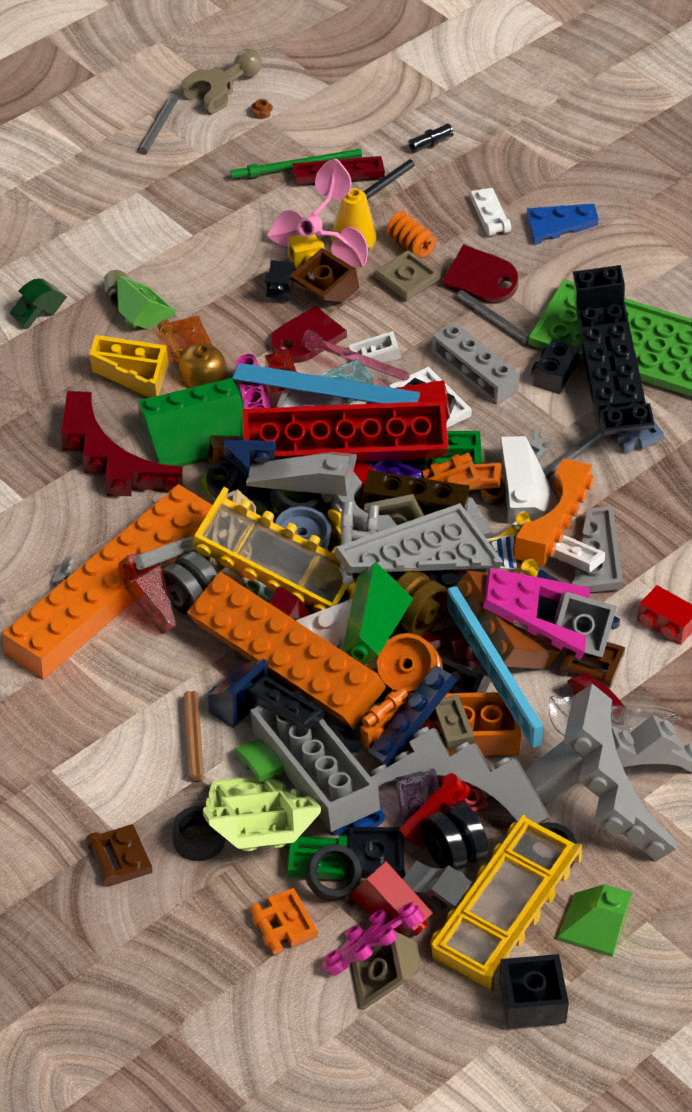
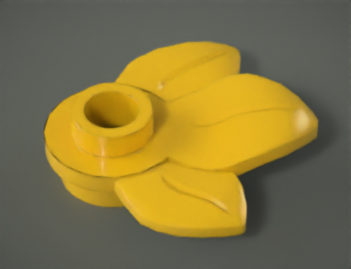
M331 509L326 516L331 526L330 537L340 546L341 514Z

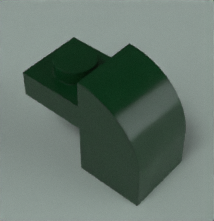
M41 278L33 279L19 289L18 292L22 297L9 314L29 329L42 310L54 315L67 296L47 280Z

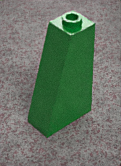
M377 562L369 566L357 577L343 649L363 665L380 654L413 600Z

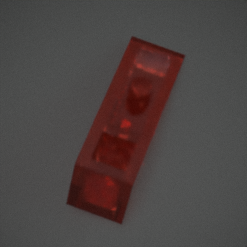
M143 553L127 555L118 563V574L120 579L123 580L125 589L161 634L168 633L177 625L160 563L139 570L136 568L134 558Z

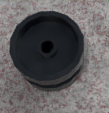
M456 801L444 807L442 813L434 812L423 818L421 832L425 845L440 868H445L449 865L456 870H461L465 868L467 862L474 863L488 854V841L482 824L474 811L464 802Z

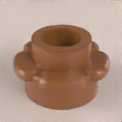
M258 99L251 105L253 115L258 119L268 118L273 110L272 104L268 103L265 99Z

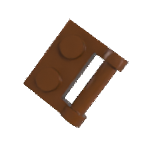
M607 642L603 658L584 653L581 660L575 657L576 652L567 649L561 663L560 673L565 675L569 673L575 675L587 673L611 688L624 657L626 647ZM573 660H576L579 662H583L589 665L606 669L607 672L605 673L572 662Z
M133 824L102 834L94 832L86 837V844L90 850H93L102 871L101 878L105 886H113L152 873V865ZM110 845L120 869L115 870L112 868L103 847Z

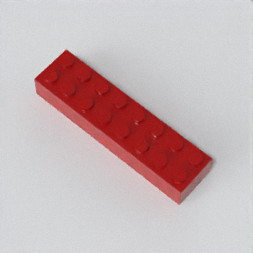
M445 401L242 409L243 440L276 441L275 460L326 452L356 454V462L445 458L448 452ZM250 460V466H251V463H258V462H256L255 460Z

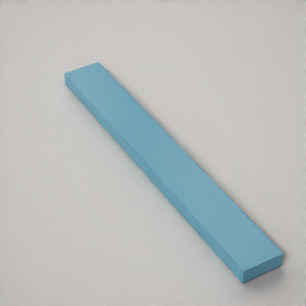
M458 587L448 588L447 610L529 744L533 748L542 746L543 724Z

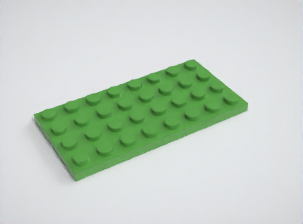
M564 279L530 334L528 345L543 349L544 346L548 347L552 338L580 347L578 361L584 362L578 330L574 285L572 281ZM625 298L624 302L641 381L692 397V319Z

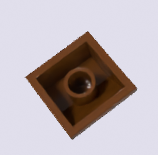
M323 248L290 275L291 280L323 300L344 302L359 289L356 268Z

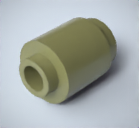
M121 270L109 271L104 276L106 298L114 305H118L117 279L120 275L127 278L126 273Z

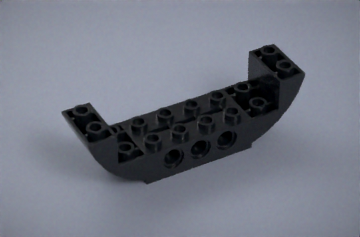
M621 265L573 271L580 345L595 421L600 434L604 436L653 429L655 423L651 404H646L624 302L625 282Z

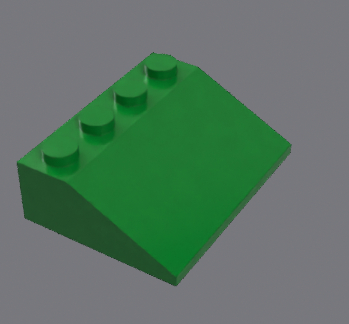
M232 378L138 400L139 423L157 463L187 466L207 461L210 435L240 436V439L243 440L241 417L242 409L245 408Z

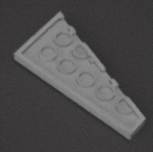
M460 503L337 546L334 551L335 556L347 573H361L375 562L386 572L500 568L503 563L502 559Z

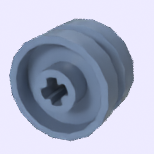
M292 507L283 511L276 519L275 524L286 528L288 523L295 524L297 526L296 534L306 540H309L311 535L318 536L320 538L319 546L328 550L331 526L329 520L321 512L309 507ZM273 538L272 554L275 561L289 571L305 573L309 566V560L313 559V557Z

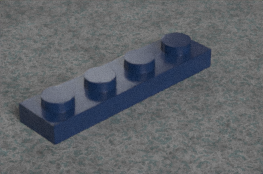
M435 665L368 752L388 767L391 766L395 761V757L403 751L413 738V734L420 729L457 680L451 674Z

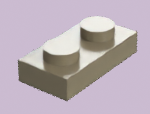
M459 695L444 697L433 712L446 747H457L465 742L469 744L474 743V734Z

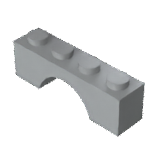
M353 472L347 496L321 494L324 502L329 503L333 510L341 515L343 512V502H353L352 530L366 532L368 513L357 506L361 501L362 482ZM378 515V532L397 526L389 515Z

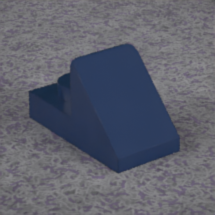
M224 440L223 455L247 478H249L250 460H255L259 463L275 460L276 441Z

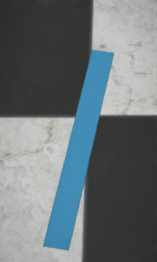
M243 363L238 364L233 376V380L369 403L417 402L420 396V392Z

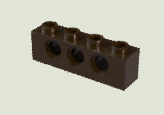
M369 470L363 490L362 510H364L366 503L413 494L424 516L459 503L467 511L470 486Z

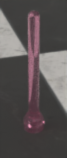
M308 329L303 335L301 341L302 348L310 351L321 349L400 380L406 381L409 379L407 371L322 340V337L317 332Z

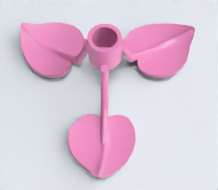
M334 158L327 161L316 175V191L320 195H327L326 200L311 213V216L303 218L300 213L294 210L282 212L276 218L267 237L279 245L288 247V237L298 235L310 237L314 234L319 236H335L337 239L332 242V254L351 266L364 267L368 257V247L362 233L353 227L344 228L341 235L338 232L323 231L322 221L317 216L331 201L332 197L337 200L343 199L351 190L350 175L338 159Z

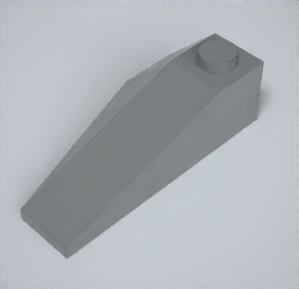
M326 452L272 460L265 463H251L246 486L347 496L357 455Z

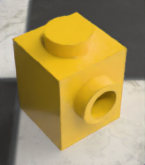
M316 234L310 237H303L302 235L288 237V256L290 261L294 262L296 270L321 248L324 249L322 240L319 241Z

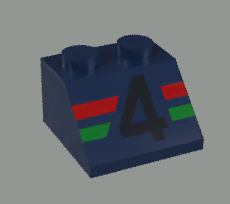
M260 659L246 662L236 670H232L219 686L213 687L209 692V713L232 728L237 726L250 713L251 709L259 705L246 697V689L264 675L268 677V661Z

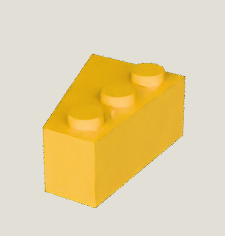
M95 335L89 354L92 372L148 398L159 396L168 366L166 345Z

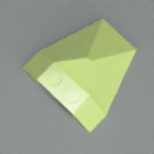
M255 776L212 781L209 798H207L206 807L203 809V816L208 824L238 849L245 851L256 850L258 846L269 845L270 847L279 848L285 846V843H293L321 813V807L313 797L305 796L302 798L300 797L299 790L294 788L290 792L285 789L284 783L274 778L259 783Z

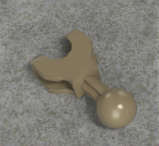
M243 49L235 56L234 65L226 71L216 66L211 70L192 72L181 82L180 93L188 99L204 96L205 110L215 114L227 106L228 95L233 92V80L240 75L252 77L260 71L262 66L261 57L255 50Z

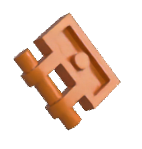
M469 452L461 456L456 454L452 456V459L440 464L438 462L433 463L430 468L422 471L425 479L469 485V490L482 485Z
M401 687L396 692L392 691L385 697L384 702L379 706L375 705L369 709L368 715L362 719L364 725L360 727L361 743L366 749L370 750L392 719L405 705L406 701L403 699L408 696V693L404 688Z
M294 888L268 897V908L262 910L258 903L253 904L249 908L253 915L251 919L255 927L260 928L263 934L262 940L265 946L270 948L274 955L283 951L280 941L287 939L290 946L294 947L318 937V930ZM276 919L280 927L273 929L269 922Z

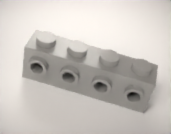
M455 322L433 335L432 353L495 404H499L518 392L520 374Z

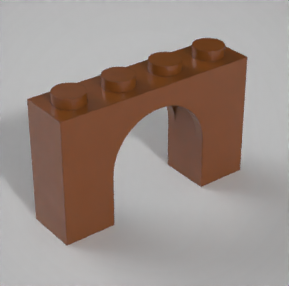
M467 571L456 586L507 667L548 669L561 650L551 644L550 638L539 632L535 636L483 608L488 573Z

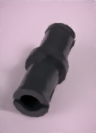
M447 123L434 130L428 129L425 131V134L409 139V147L413 153L428 146L434 147L438 142L453 137L454 133H451L453 128Z

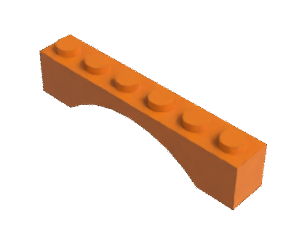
M563 458L556 470L554 493L558 497L559 503L545 516L524 523L516 536L514 559L525 561L532 558L538 565L544 566L548 558L553 557L556 544L562 542L564 530L569 529L572 516L576 517L580 503H584L587 490H591L595 477L591 475L592 465Z

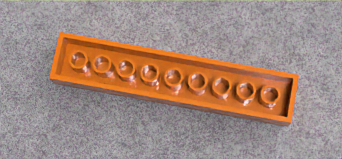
M178 484L3 631L4 654L44 680L156 583L158 572L167 565L173 564L181 555L142 570L136 568L134 558L140 554L196 534L213 505Z

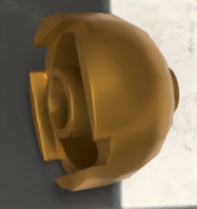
M195 344L184 351L179 361V377L182 378V383L186 387L192 388L225 380L227 377L225 356L217 347L210 344Z

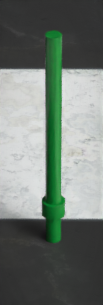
M354 149L264 165L250 164L246 168L230 170L231 179L242 177L256 178L260 174L292 169V163L325 161L334 158H361L362 151L361 149Z

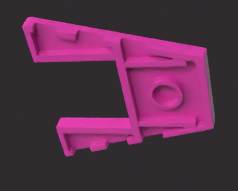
M490 569L486 579L483 608L511 623H514L516 620L526 625L527 632L535 636L539 632L552 639L551 644L561 650L565 646L576 652L575 657L581 660L585 653L586 635L537 618L539 595L557 602L560 600L562 591L589 598L590 588L499 569Z

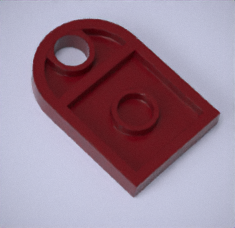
M463 244L442 283L447 288L458 292L463 290L481 301L501 303L510 299L518 289L519 279L516 268L509 261ZM504 281L512 283L508 288H501L499 285Z
M314 306L277 328L271 337V349L277 358L285 362L301 363L312 359L347 338V330L318 307ZM282 347H290L291 349L284 350V349H281V348H282Z

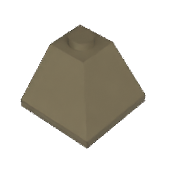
M396 932L398 937L394 942L387 946L372 947L373 953L369 958L361 962H352L360 1007L365 1010L405 983L422 966L416 941Z

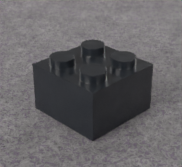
M559 954L501 959L499 984L508 1028L566 1023L569 1001Z

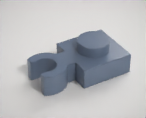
M655 423L653 429L620 433L617 436V444L625 443L623 444L624 452L629 453L637 445L644 449L663 440L664 432Z

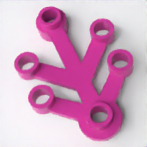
M409 902L398 910L399 916L387 924L385 923L389 918L383 909L374 912L369 917L372 925L365 933L359 925L352 926L345 932L344 935L347 941L339 950L335 949L324 957L323 970L329 972L331 976H335L346 970L350 962L366 960L373 953L372 947L387 946L397 939L398 936L394 928L402 924L405 929H409L420 923L424 918L422 911L417 905Z

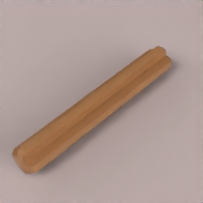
M187 691L184 693L188 768L189 779L195 782L204 779L199 697L196 691Z

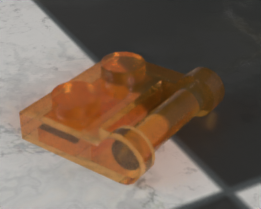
M199 316L173 322L163 320L158 324V330L161 335H164L171 350L170 356L174 362H179L184 351L195 344L204 343L212 345ZM174 333L179 334L185 346L184 349L179 347Z

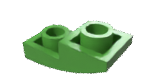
M259 738L234 748V752L245 769H251L259 783L284 773L283 763L273 750Z

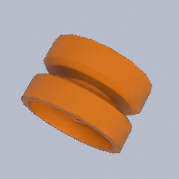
M410 633L399 634L389 639L377 659L378 673L383 682L395 692L402 687L408 694H413L435 665L443 669L442 660L437 650L419 635ZM408 664L412 665L409 669H407Z

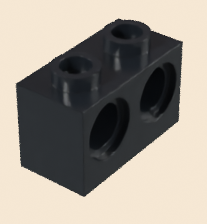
M552 338L548 347H543L539 362L535 361L531 371V375L534 376L533 386L561 394L578 365L580 347Z

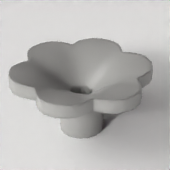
M72 556L66 557L61 565L58 566L52 583L59 584L64 578H68L74 573L71 570L74 561Z

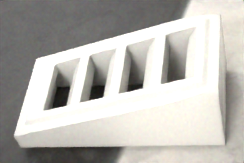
M393 331L347 345L353 366L402 359ZM362 351L363 355L358 356L357 352Z

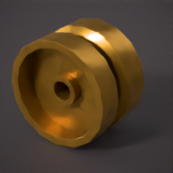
M408 571L399 578L397 583L413 600L398 625H402L404 630L410 634L422 636L433 629L442 617L447 606V588L436 581H431L429 576L421 571Z

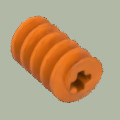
M399 211L394 214L388 223V236L417 257L424 258L434 249L437 238L432 236L431 231L426 230L423 225H419L418 221L413 220L411 216L407 215L405 211Z

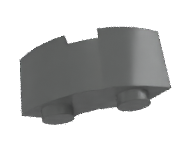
M417 860L403 878L405 883L429 909L434 910L435 914L446 913L452 910L472 883L461 871L449 865L445 868L435 869Z

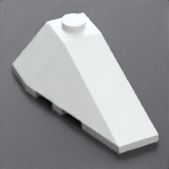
M501 437L508 524H513L517 514L522 511L528 513L530 521L545 516L557 506V498L527 437Z

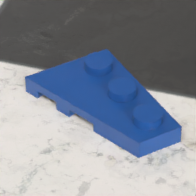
M595 204L527 208L526 213L534 245L540 244L542 239L549 237L552 240L560 238V234L568 231L575 233L598 226L599 220Z

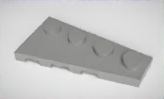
M613 506L587 509L582 543L605 552V561L590 573L575 567V577L572 584L588 587L590 592L623 589Z

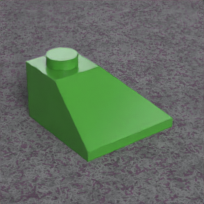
M121 275L118 277V311L125 317L124 321L129 326L149 329L176 313V310L150 287Z
M606 884L575 892L557 940L613 957L629 914L632 892Z

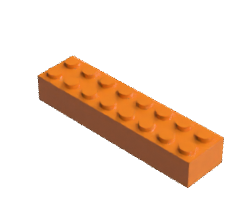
M222 572L216 575L187 612L199 627L248 660H267L269 674L293 690H299L305 698L352 729L356 727L386 688V685L377 673Z

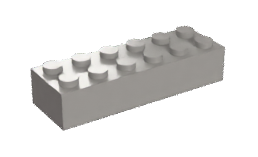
M299 690L293 691L295 694L306 699ZM263 706L250 710L253 734L257 739L259 738L265 742L284 765L285 775L299 790L300 794L303 797H313L320 805L321 813L318 816L331 832L380 810L378 785L323 719L304 732Z

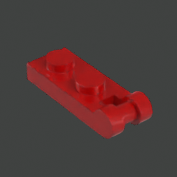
M454 773L447 774L443 778V785L426 800L425 804L414 815L406 820V823L399 830L405 837L419 846L424 841L421 832L423 818L434 812L442 813L444 807L456 801H463L470 793L469 785L461 781Z

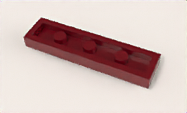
M382 156L338 159L349 173L351 180L374 179L385 176ZM329 160L292 163L295 185L315 183L318 171Z

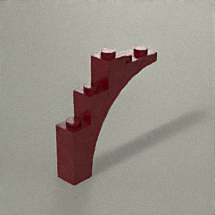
M67 391L61 428L62 450L83 451L84 473L106 474V496L132 497V489L171 491L178 484L183 486V466L161 464L145 460L127 452L115 444L103 432L95 419L92 392Z

